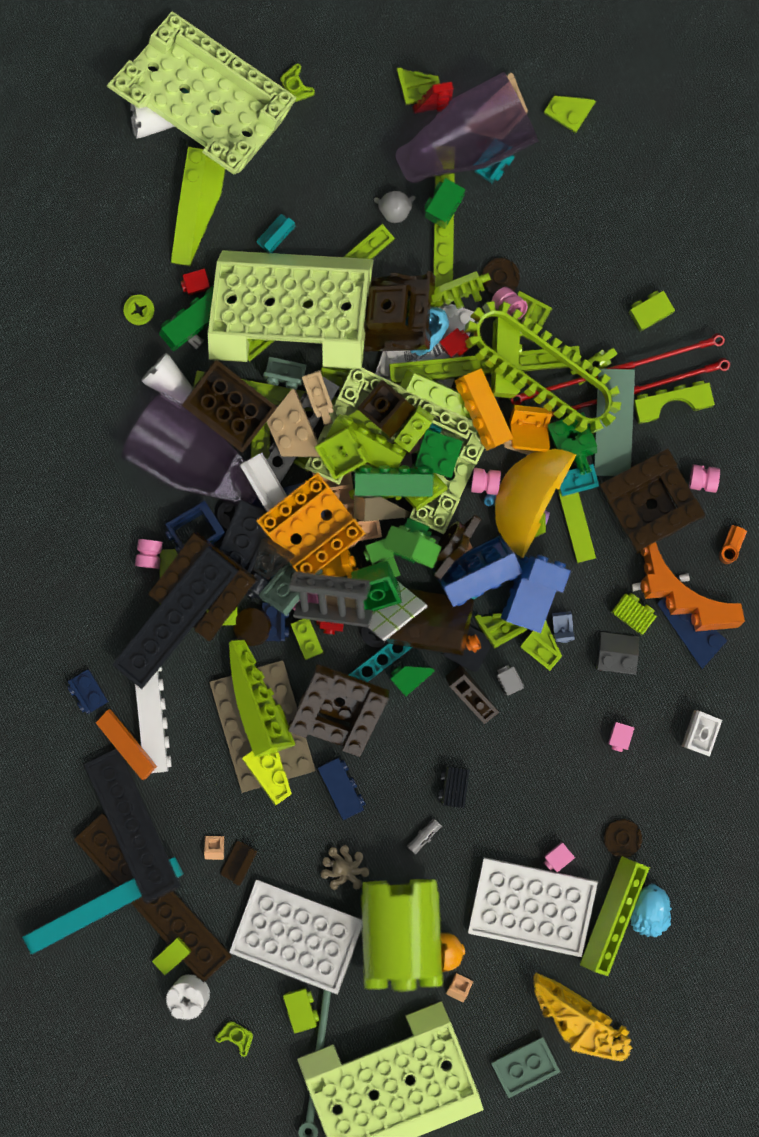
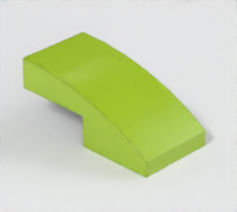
M178 937L152 962L166 975L191 950Z

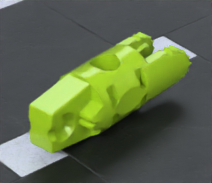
M614 348L607 352H604L603 349L587 360L591 363L587 371L589 372L593 368L592 363L594 361L599 363L598 369L608 367L612 364L610 359L618 353ZM573 370L570 371L572 375L577 374Z

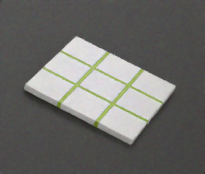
M399 582L402 603L374 611L368 627L383 641L427 607L423 601Z

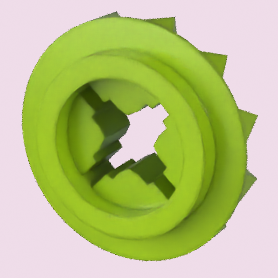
M134 295L126 301L124 315L130 323L143 325L153 318L154 305L148 297ZM135 303H137V305H139L140 308L145 307L142 310L143 317L139 315V313H134V311H136Z

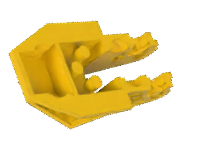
M535 973L533 978L536 989L534 991L543 1015L545 1017L553 1016L563 1039L571 1044V1050L616 1061H622L628 1057L632 1046L629 1045L631 1039L627 1036L629 1030L625 1026L621 1025L618 1030L613 1029L610 1026L612 1019L594 1008L590 1001L561 983ZM618 1036H620V1040H613V1037L617 1038ZM623 1049V1052L619 1051L618 1053H616V1050Z

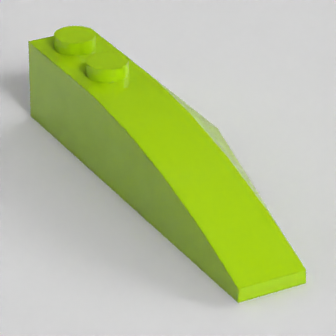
M188 147L171 259L173 264L191 265L209 220L213 215L215 206L221 196L225 168L203 154L204 149Z
M245 640L230 641V664L236 702L254 756H266L295 746L292 733L288 732L289 725L280 704L276 705L272 697L274 693L271 688L268 689L263 681L265 676L262 671L258 670L254 665L256 660Z

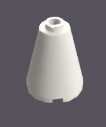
M131 104V111H134L131 121L136 139L175 127L148 107L137 108Z
M167 353L158 359L157 363L150 368L142 379L145 385L180 404L185 401L193 389Z

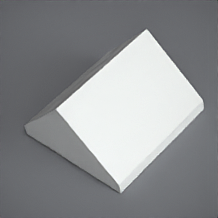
M694 710L681 747L710 756L722 720Z

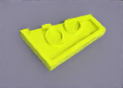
M251 751L242 760L276 806L292 794L283 770L279 752L255 757L253 751Z

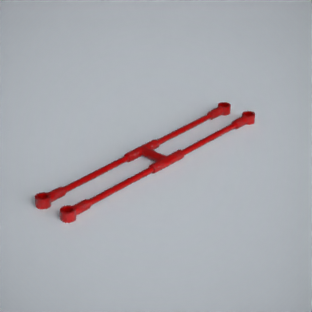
M716 333L712 338L699 341L697 344L606 369H633L635 366L693 349H702L712 345L721 346L724 344L725 339L721 334ZM721 337L719 342H715L716 338ZM720 358L718 362L706 365L701 369L643 386H634V394L704 372L709 373L719 369L726 371L729 369L730 363L726 358ZM723 362H726V365L724 367H721V364ZM580 377L546 387V389L553 391L587 380ZM536 390L531 397L525 393H518L516 395L519 397L518 401H513V398H510L513 405H520L522 401L536 397L539 392ZM597 399L571 407L574 410L595 405L597 404Z

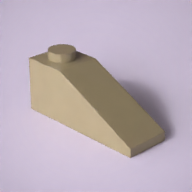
M354 495V519L365 522L409 517L411 512L382 497Z

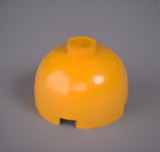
M441 933L442 972H447L460 965L463 955H465V947L455 935Z

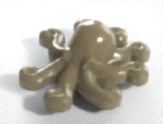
M343 845L340 848V853L345 859L337 854L335 847L329 849L328 853L335 861H331L329 857L323 858V865L325 867H332V871L328 869L322 870L321 877L326 879L329 876H340L339 879L330 882L331 889L336 890L338 885L345 883L347 880L353 882L354 889L361 888L362 883L355 875L361 874L363 877L369 875L368 868H357L363 860L361 852L355 853L356 861L353 862L351 855L348 853L349 847L347 845Z

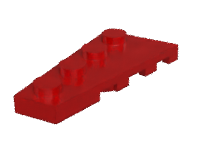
M452 82L432 85L426 94L422 96V99L412 106L413 112L420 113L436 109L438 112L448 110L452 103Z

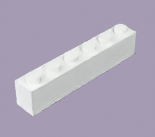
M162 666L143 689H140L135 684L141 747L157 765L152 773L169 771L168 767H172L171 756H167V748H170L169 736L165 737V729H168L167 717H163L166 703L165 698H161L164 684L163 679H159V671H162Z

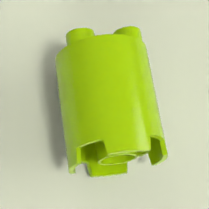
M410 879V885H389L387 880L363 882L361 909L364 989L388 988L387 980H391L393 990L398 991L415 990L416 979H419V986L421 987L442 986L440 908L437 881L435 879Z

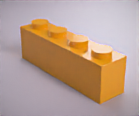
M482 368L454 381L486 451L514 439Z

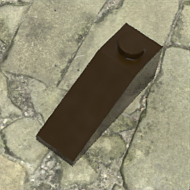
M461 665L445 676L450 688L484 724L499 713L498 709Z

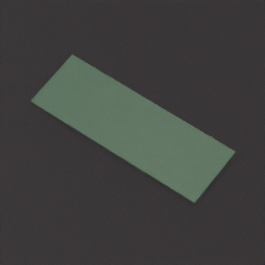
M599 369L601 372L598 374V380L603 374L611 378L605 384L608 390L616 386L618 387L620 394L611 398L612 402H621V408L617 413L608 412L616 417V419L607 427L600 420L603 429L596 432L597 453L595 454V472L597 476H617L631 468L635 370ZM597 389L596 418L600 417L605 409V398L599 389Z

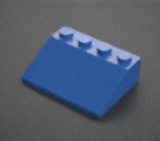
M500 535L464 553L453 562L438 581L454 607L456 605H463L472 597L481 596L488 589L499 587L501 583L507 580L517 578L523 572L514 552Z

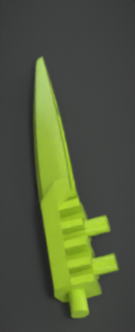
M476 271L436 287L434 295H431L430 307L438 308L443 306L444 302L450 305L454 301L456 308L461 309L464 307L461 298H468L470 294H472L475 302L481 301L482 298L479 291H485L482 283L491 280L489 273L479 276ZM410 300L407 301L406 318L409 317Z

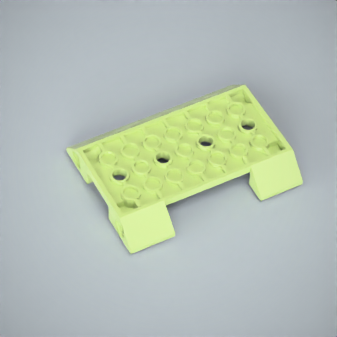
M173 11L150 37L149 44L133 62L129 60L107 85L108 88L137 108L148 107L203 145L205 149L202 153L232 174H237L244 169L282 123L297 98ZM148 67H156L158 71L152 72ZM186 88L189 93H182L179 89ZM211 110H218L220 114L214 115L211 113ZM248 131L251 134V136L246 137L242 134V132Z
M222 250L216 265L208 329L209 360L247 362L249 342L247 339L322 343L323 367L362 369L365 342L364 321L367 296H369V287L371 286L373 259ZM230 296L237 297V301L235 303H227V299ZM269 298L275 299V303L272 306H266L265 301ZM310 300L313 302V306L308 309L304 308L303 303ZM350 303L351 308L348 311H343L341 309L342 304Z
M364 368L351 369L333 407L334 412L330 413L332 424L324 426L318 438V443L325 440L339 414L349 416L358 410L357 408L381 380H384L415 408L419 405L434 416L432 423L442 428L440 434L461 440L463 443L453 471L455 474L454 479L449 481L444 476L436 474L447 485V490L418 511L413 507L409 518L444 534L470 475L485 448L481 443L476 428L473 426L472 420L412 394L401 386ZM402 426L391 438L381 429L378 434L384 436L387 439L386 441L396 443L394 442L395 436ZM309 457L305 469L315 474L319 473L321 477L340 485L343 476L334 480L321 458ZM368 462L365 463V464H363V465H369V466H371V467H375V466L369 464Z
M442 1001L405 1015L414 1035L412 1037L342 1065L334 1045L297 1059L327 1137H418L483 1110L477 1089ZM445 1060H449L452 1064L451 1068L447 1071L441 1069V1063ZM407 1075L415 1076V1083L407 1085L404 1081ZM370 1090H378L379 1097L375 1100L368 1097ZM335 1104L342 1105L343 1111L340 1114L332 1112V1107Z

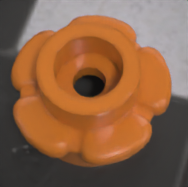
M476 634L468 635L466 641L468 650H472L474 653L481 649V644Z

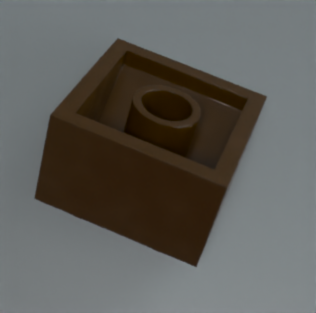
M381 380L357 409L391 438L416 408L384 380Z

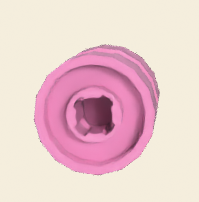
M508 287L499 289L492 298L497 311H499V306L503 302L511 304L507 311V314L510 316L516 309L521 311L523 314L518 319H521L527 311L526 301Z
M693 464L690 473L689 489L701 490L704 488L707 492L716 493L720 479V468L709 467L705 469L704 466Z
M474 468L471 492L482 493L486 490V493L489 495H498L501 471L489 470L486 473L482 468Z
M138 539L137 550L140 554L136 555L135 566L159 569L161 559L158 557V554L162 551L163 542Z

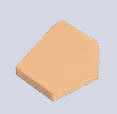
M205 836V859H224V836Z
M456 973L446 994L464 1002L473 981Z

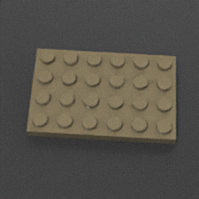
M284 661L258 667L257 669L262 671L265 676L263 679L268 689L271 688L274 693L272 697L276 705H281L289 725L290 720H293L298 708ZM232 675L211 681L209 683L241 792L260 788L261 785L242 760L252 749L236 702ZM293 733L292 736L296 745L278 751L287 779L316 771L307 739Z

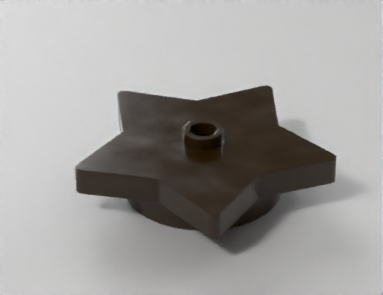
M474 515L465 524L456 521L448 528L437 544L442 548L435 562L437 566L434 576L441 579L453 562L467 551L470 538L481 518Z

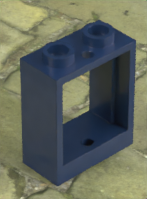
M205 501L165 524L167 530L165 534L170 542L174 541L176 544L174 548L177 554L180 553L184 545L175 533V530L201 515L215 534L207 540L214 545L224 539L225 531Z

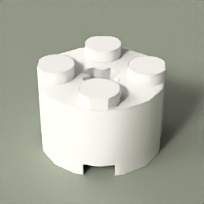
M195 975L180 977L167 994V1005L172 1012V1016L177 1019L190 1020L196 1018L203 1011L210 998V990L207 983H203Z

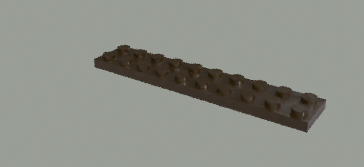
M102 813L74 840L113 884L118 887L134 879L109 820ZM174 891L147 904L144 902L143 897L131 902L169 945L179 937L189 947L191 952L183 961L203 983L232 957L227 949Z

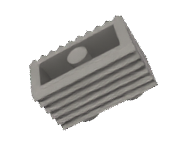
M507 665L497 670L499 674L496 675V678H498L500 685H502L501 688L505 692L504 695H511L524 688L514 667L510 668Z

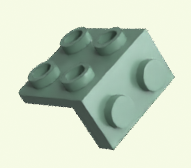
M269 357L267 369L263 377L267 384L278 386L279 383L286 385V388L297 390L298 387L302 388V377L305 376L307 365Z

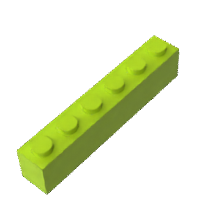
M621 857L580 963L581 966L605 976L609 975L650 867Z

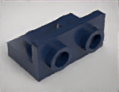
M262 603V611L268 615L271 622V630L266 641H285V637H289V626H285V620L289 618V613L284 615L270 604Z
M89 669L68 680L69 685L67 688L72 696H77L79 700L77 705L82 712L86 711L87 714H90L109 702Z

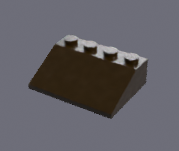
M218 360L212 362L181 405L241 453L245 451L277 409V406Z
M408 589L423 601L427 607L388 637L386 641L394 645L464 655L475 600L468 599L463 605L453 607L445 594Z

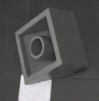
M601 632L596 670L636 675L639 637Z

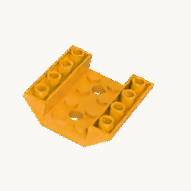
M319 473L315 474L257 520L267 535L270 536L292 564L293 568L297 572L317 573L366 534ZM325 509L332 512V518L328 521L323 520L321 517V512ZM298 533L301 535L302 541L300 544L295 545L291 542L292 534Z

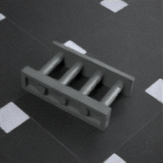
M294 572L289 585L290 591L299 592L300 601H298L293 615L294 618L369 627L373 611L364 610V600L368 596L370 581ZM307 593L318 594L319 604L309 603ZM326 595L337 597L338 606L327 605ZM345 598L356 599V608L346 607Z

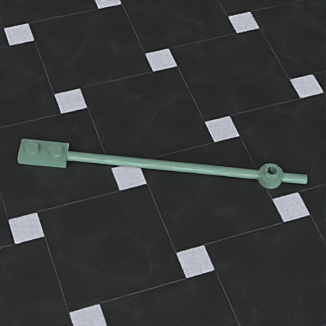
M325 989L323 991L315 1051L324 1048L331 992ZM309 1094L306 1122L302 1123L299 1127V1137H317L318 1128L313 1123L315 1105L311 1094ZM310 1128L312 1133L306 1134L305 1129Z

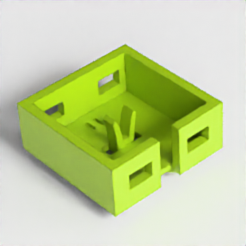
M351 426L344 428L315 446L334 480L367 463L370 459L364 447L357 444L358 437Z

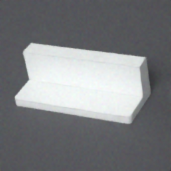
M263 453L240 465L267 512L287 497Z

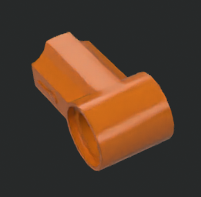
M731 525L724 545L719 552V559L722 563L731 564L738 558L739 550L747 533L745 529ZM725 550L732 551V559H727L724 556Z

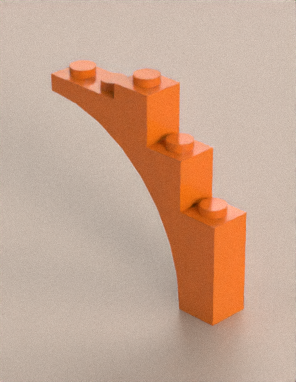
M656 542L641 551L645 560L644 571L647 574L641 582V591L644 593L645 599L667 597L666 607L669 609L670 615L692 613L691 622L695 627V631L738 628L745 622L741 603H723L708 599L692 591L678 580L665 564Z

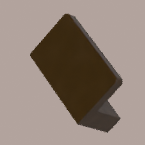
M237 841L221 875L240 886L258 850L241 841Z

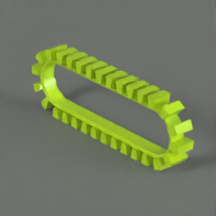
M492 301L487 302L483 306L485 315L479 307L471 314L470 317L477 321V323L469 321L465 325L464 332H474V337H469L465 341L468 349L476 344L481 349L474 357L482 361L486 354L489 355L490 358L484 364L492 368L496 361L500 363L494 370L499 375H502L507 368L510 372L504 379L511 383L516 376L520 379L514 386L521 390L526 383L530 385L523 392L529 397L537 390L539 394L533 399L534 401L541 404L545 398L549 399L543 407L551 411L556 404L559 408L553 414L558 418H561L565 412L569 414L563 420L564 423L571 425L576 419L579 421L575 428L576 431L583 432L587 429V424H590L591 433L603 429L600 420L607 427L616 419V417L608 412L617 413L620 410L621 402H612L611 398L620 394L617 386L611 390H608L605 386L611 378L603 374L597 380L595 377L601 372L597 367H593L589 373L585 370L591 363L585 359L578 366L576 362L582 356L576 352L570 358H567L566 355L572 350L567 345L562 347L560 352L556 350L562 342L555 338L548 344L546 341L552 336L548 331L542 333L541 337L537 336L536 334L542 327L536 323L529 330L527 326L533 321L526 316L521 323L518 322L517 319L523 314L521 311L516 309L510 316L507 314V311L511 304L506 302L499 306V311H495V302ZM492 316L504 319L598 388L605 398V409L602 415L597 418L582 416L488 347L480 336L482 321Z

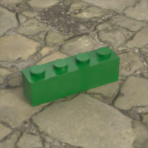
M213 286L204 293V297L201 299L199 297L190 303L188 309H181L176 313V318L172 321L168 319L160 326L159 335L173 352L209 325ZM231 297L227 299V303H234Z
M361 465L355 469V496L433 497V468L428 466L410 468L405 465L398 468L381 465L379 468L369 465Z

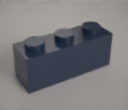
M337 758L318 767L343 820L364 810L363 806L366 804L361 794L357 796L354 790L357 788L353 777H348L346 771L349 769L344 760L340 761Z

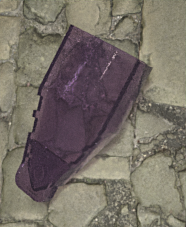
M505 72L453 98L428 126L426 125L409 143L397 150L396 160L404 177L411 183H417L426 178L490 168L538 143L539 139Z
M164 392L154 397L131 430L124 445L121 458L173 489L231 501L237 506L241 499L253 504L257 494L240 466L245 462L240 454L225 439L182 407V403Z

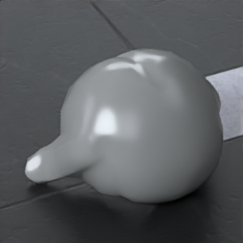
M391 191L385 194L382 199L374 198V201L378 204L380 212L387 221L399 223L408 216L409 211L412 209V202L416 197L411 196L408 198L406 194L400 191Z

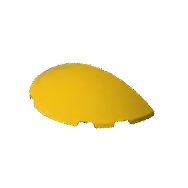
M560 449L533 452L515 463L504 476L499 486L498 495H496L495 520L498 531L504 541L520 557H525L541 525L539 521L555 489L560 488L576 454Z

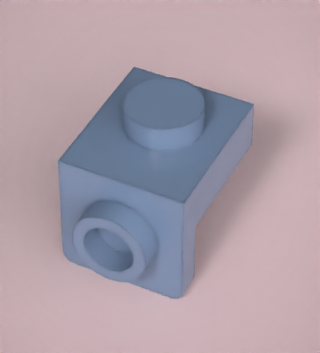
M571 611L552 613L555 641L567 643L570 640H575Z

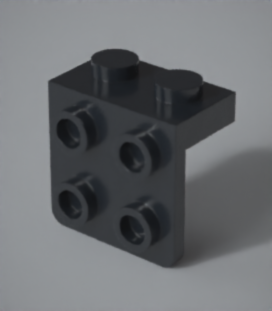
M469 626L468 635H477L481 649L474 653L465 646L464 655L444 653L443 656L477 672L491 643L484 633Z

